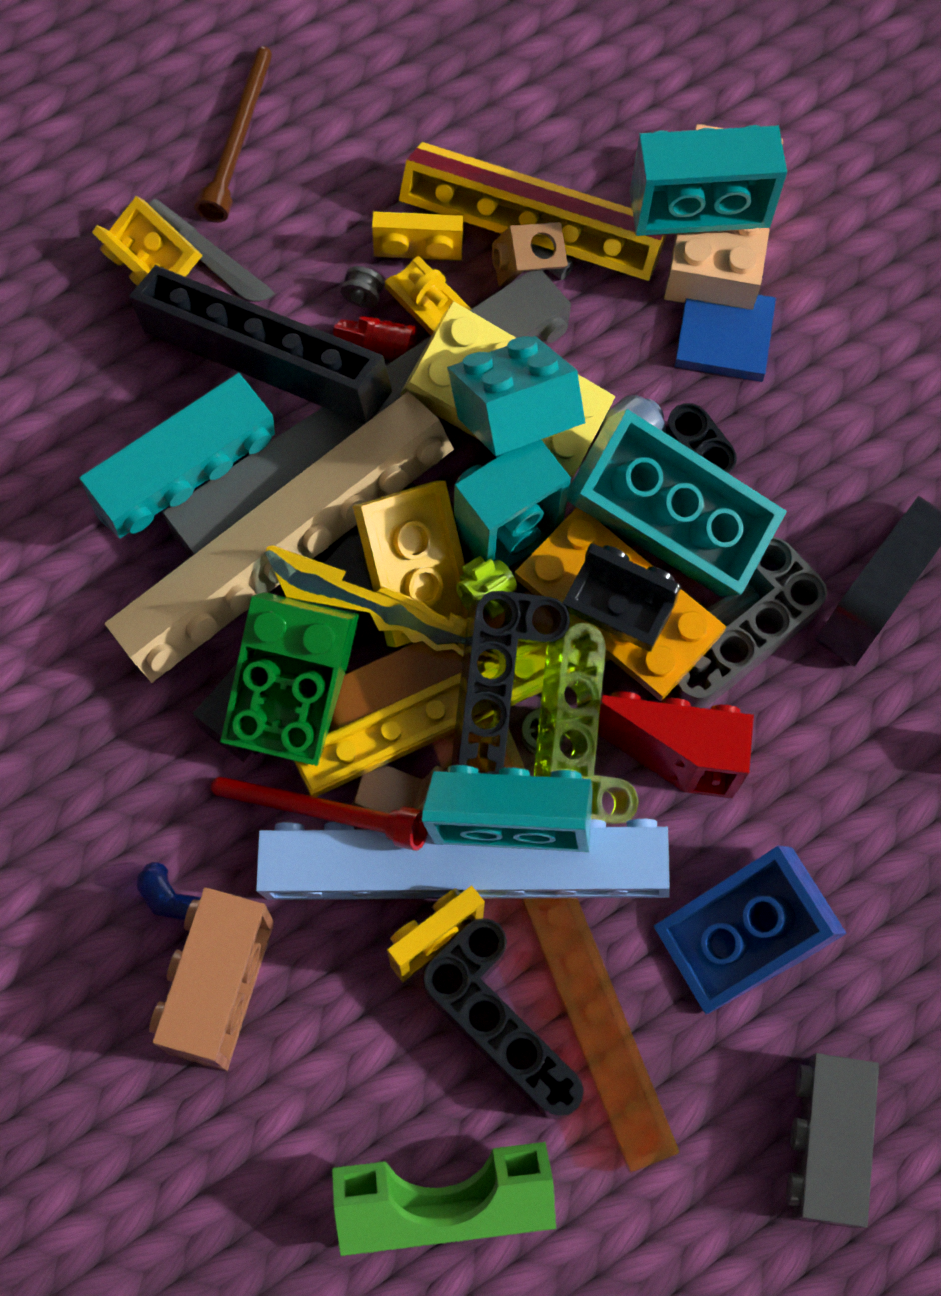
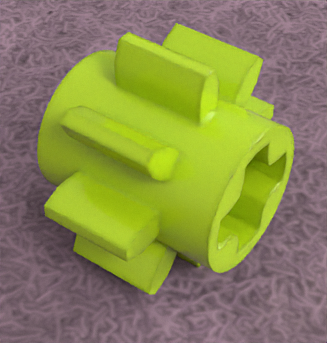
M481 555L461 567L464 574L459 577L461 582L456 585L459 599L468 611L473 601L483 594L492 591L514 592L517 588L514 575L504 562L498 559L495 561L489 559L485 562ZM488 601L483 611L486 610L492 619L504 612L503 607L494 601Z

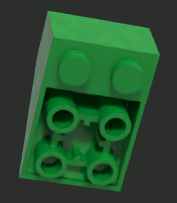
M266 592L252 596L221 743L318 766L349 662L359 614Z

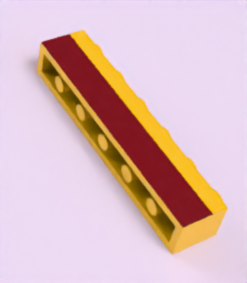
M424 142L406 159L399 201L442 215H462L463 222L501 234L513 225L560 222L566 255L647 281L650 280L659 262L667 234L636 236L632 208ZM541 234L533 236L532 244L554 250V245L550 238Z

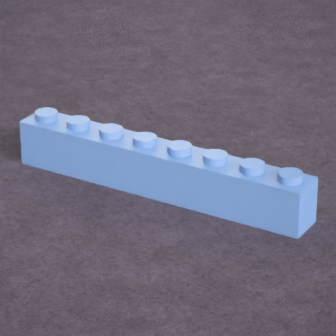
M591 819L589 852L435 844L429 833L423 847L418 851L395 846L392 840L387 839L385 833L368 829L354 830V826L337 822L325 823L324 830H305V825L285 822L275 824V830L259 831L256 891L267 900L440 899L454 888H457L462 893L471 885L482 899L669 897L668 827H657V821L652 819L629 820L626 822V827H606L605 821Z

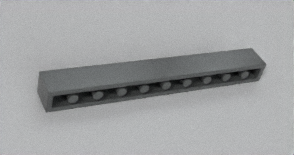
M536 270L524 274L470 311L516 338L536 336L542 342L552 343L558 340L568 328L571 303L542 270ZM431 336L386 365L392 393L376 415L402 396L400 393ZM322 407L270 441L261 451L249 455L232 466L221 478L211 480L194 491L182 504L165 510L163 514L169 531L187 555L192 557L364 424Z

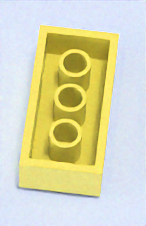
M453 301L440 319L400 395H404L409 391L433 414L477 438L457 417L447 367L463 362V359L472 353H488L505 347L509 341L516 337ZM578 375L586 423L541 439L571 478L575 476L616 397Z

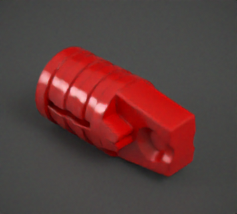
M361 316L359 317V322L341 319L335 324L333 329V336L381 354L384 360L389 362L394 361L417 344L418 332L416 326H405L401 323L394 324L391 321H380V319Z

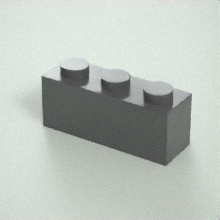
M815 1053L806 1058L805 1065L798 1066L795 1079V1094L797 1097H802L801 1119L794 1118L790 1138L791 1150L798 1151L796 1173H789L786 1185V1204L793 1206L792 1218L850 1228H868L879 1073L878 1062Z

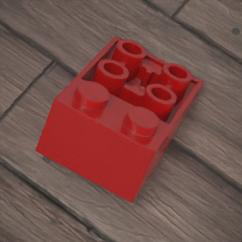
M625 691L614 692L611 696L602 695L593 731L683 792L733 799L750 771L754 715L740 713L741 710L732 705H713L710 709L691 707L689 701L679 698H665L661 702L641 700L640 695Z

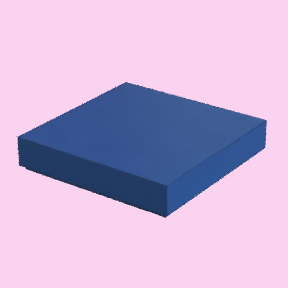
M758 295L753 310L686 298L674 367L763 382L766 374L776 297Z

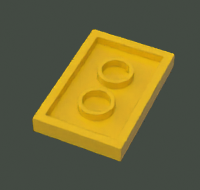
M433 481L354 505L353 510L373 591L375 592L385 586L423 602L437 614L450 618V614L454 613L467 619L468 610L462 604L456 590V585L461 582L459 577L464 574L461 567L465 565L446 481ZM377 604L379 614L390 624H404L421 630L429 636L442 630L425 624L403 605L397 604L392 607H384ZM402 630L384 631L387 646L396 648L412 642Z

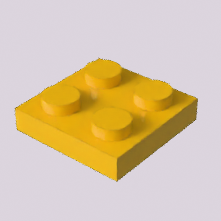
M472 885L462 893L457 888L452 889L432 906L436 913L420 925L416 920L410 921L390 938L394 944L387 949L390 967L402 983L432 961L469 923L483 918L485 901Z

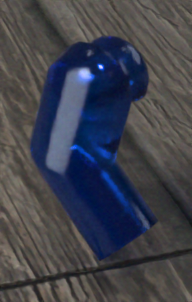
M159 862L146 864L142 872L137 876V890L150 910L157 916L185 920L191 901L193 899L200 901L201 897L175 893L168 881L169 877L167 874L169 870L167 867Z

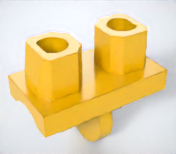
M420 256L413 259L402 272L385 280V289L431 336L443 314L453 301L471 310L445 283V276L437 269L432 270Z

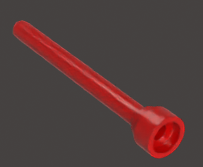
M217 777L211 782V791L216 796L385 833L387 839L392 840L395 846L405 849L420 850L428 836V831L422 822V809L403 806L400 810L394 809L387 813L225 777Z

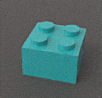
M536 336L517 337L509 341L505 347L488 353H472L466 356L463 362L447 367L458 419L495 456L586 423L577 369Z

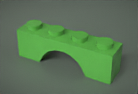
M546 1142L492 1148L486 1163L475 1175L456 1185L442 1188H427L408 1183L396 1175L386 1161L332 1168L334 1212L341 1256L556 1229L553 1177Z

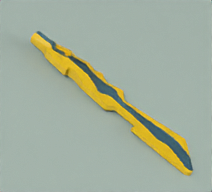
M274 545L266 548V556L287 598L371 613L378 631L402 630L413 643L423 641L435 651L453 649L463 657L467 626L466 619L454 613L450 614V618L437 614L423 602L385 586L373 592L342 580L346 571ZM485 650L479 655L499 660L497 655L489 650Z

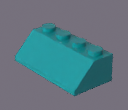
M237 373L79 477L94 513L119 539L129 532L134 534L142 531L153 521L154 515L169 505L175 507L182 504L193 494L196 487L208 479L216 480L224 476L232 468L233 462L248 452L249 454H255L264 449L270 443L272 436L275 435L273 414L242 375Z

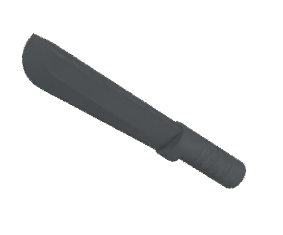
M153 199L149 202V205L203 255L199 260L241 297L250 301H263L275 294L266 284L199 234L193 226L158 199Z

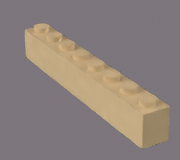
M409 391L104 624L151 683L240 614L248 610L252 596L263 592L269 593L280 583L273 568L286 580L297 571V569L288 564L275 552L270 550L265 552L268 546L274 545L313 559L357 525L353 510L354 505L402 491L408 484L454 450L440 420Z

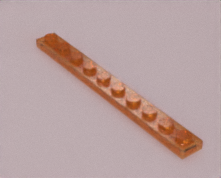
M494 714L474 724L479 728H485L493 721ZM508 728L504 768L525 769ZM469 734L468 741L479 743L476 758H468L467 760L469 766L475 767L478 770L487 769L488 760L480 758L479 755L480 743L491 744L492 736L480 737ZM521 898L628 1172L632 1173L679 1154V1148L578 898Z

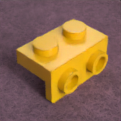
M135 196L110 230L97 225L92 231L103 243L100 247L101 252L114 263L120 266L123 263L132 270L129 278L137 286L155 265L186 277L203 256L148 203Z
M373 211L372 235L374 257L416 258L420 256L422 259L462 261V215Z

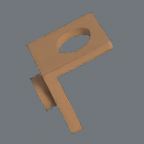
M560 222L513 225L508 227L492 243V262L497 272L499 286L509 285L524 271L560 269L568 265ZM541 234L550 238L554 245V252L550 258L541 259L532 252L531 240L533 236Z
M384 765L361 776L352 805L387 813L394 809L400 810L403 806L423 810L433 772H443L444 768L436 766L424 779H420Z

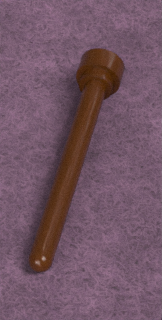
M260 46L255 52L212 182L207 183L205 187L199 190L194 209L205 220L220 223L228 219L233 204L231 192L228 188L272 58V52L266 46Z

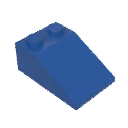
M779 845L653 926L705 1015L712 1013L790 969L847 934L794 849Z

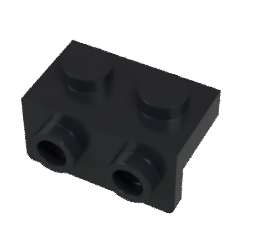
M590 543L585 553V562L567 593L563 604L570 614L652 652L677 603L681 585L674 582V578L660 568L650 566L646 569L629 561V557L623 551L613 546L604 545L599 547Z

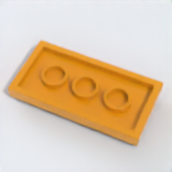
M576 508L515 571V579L532 594L552 597L563 603L585 562V553L590 543L599 547L604 545L613 546L623 551L629 557V561L646 569L652 565L598 520ZM680 589L677 603L652 652L569 613L570 626L659 701L671 692L723 635L727 627L682 589Z

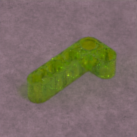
M578 623L569 627L561 638L548 642L546 648L534 776L550 777L551 772L556 770H570L581 773L582 779H591V819L603 820L606 822V826L622 824L631 820L637 812L639 802L635 788L628 781L620 778L594 775L606 649L605 639L601 631L595 626L588 623ZM566 686L571 687L577 695L578 703L575 709L571 708L565 700L564 691ZM562 735H566L573 744V753L570 759L564 756L560 750L559 742ZM605 791H608L614 799V810L611 815L602 806V797Z

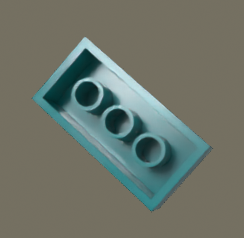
M629 409L608 417L572 481L567 502L718 596L742 595L787 512Z

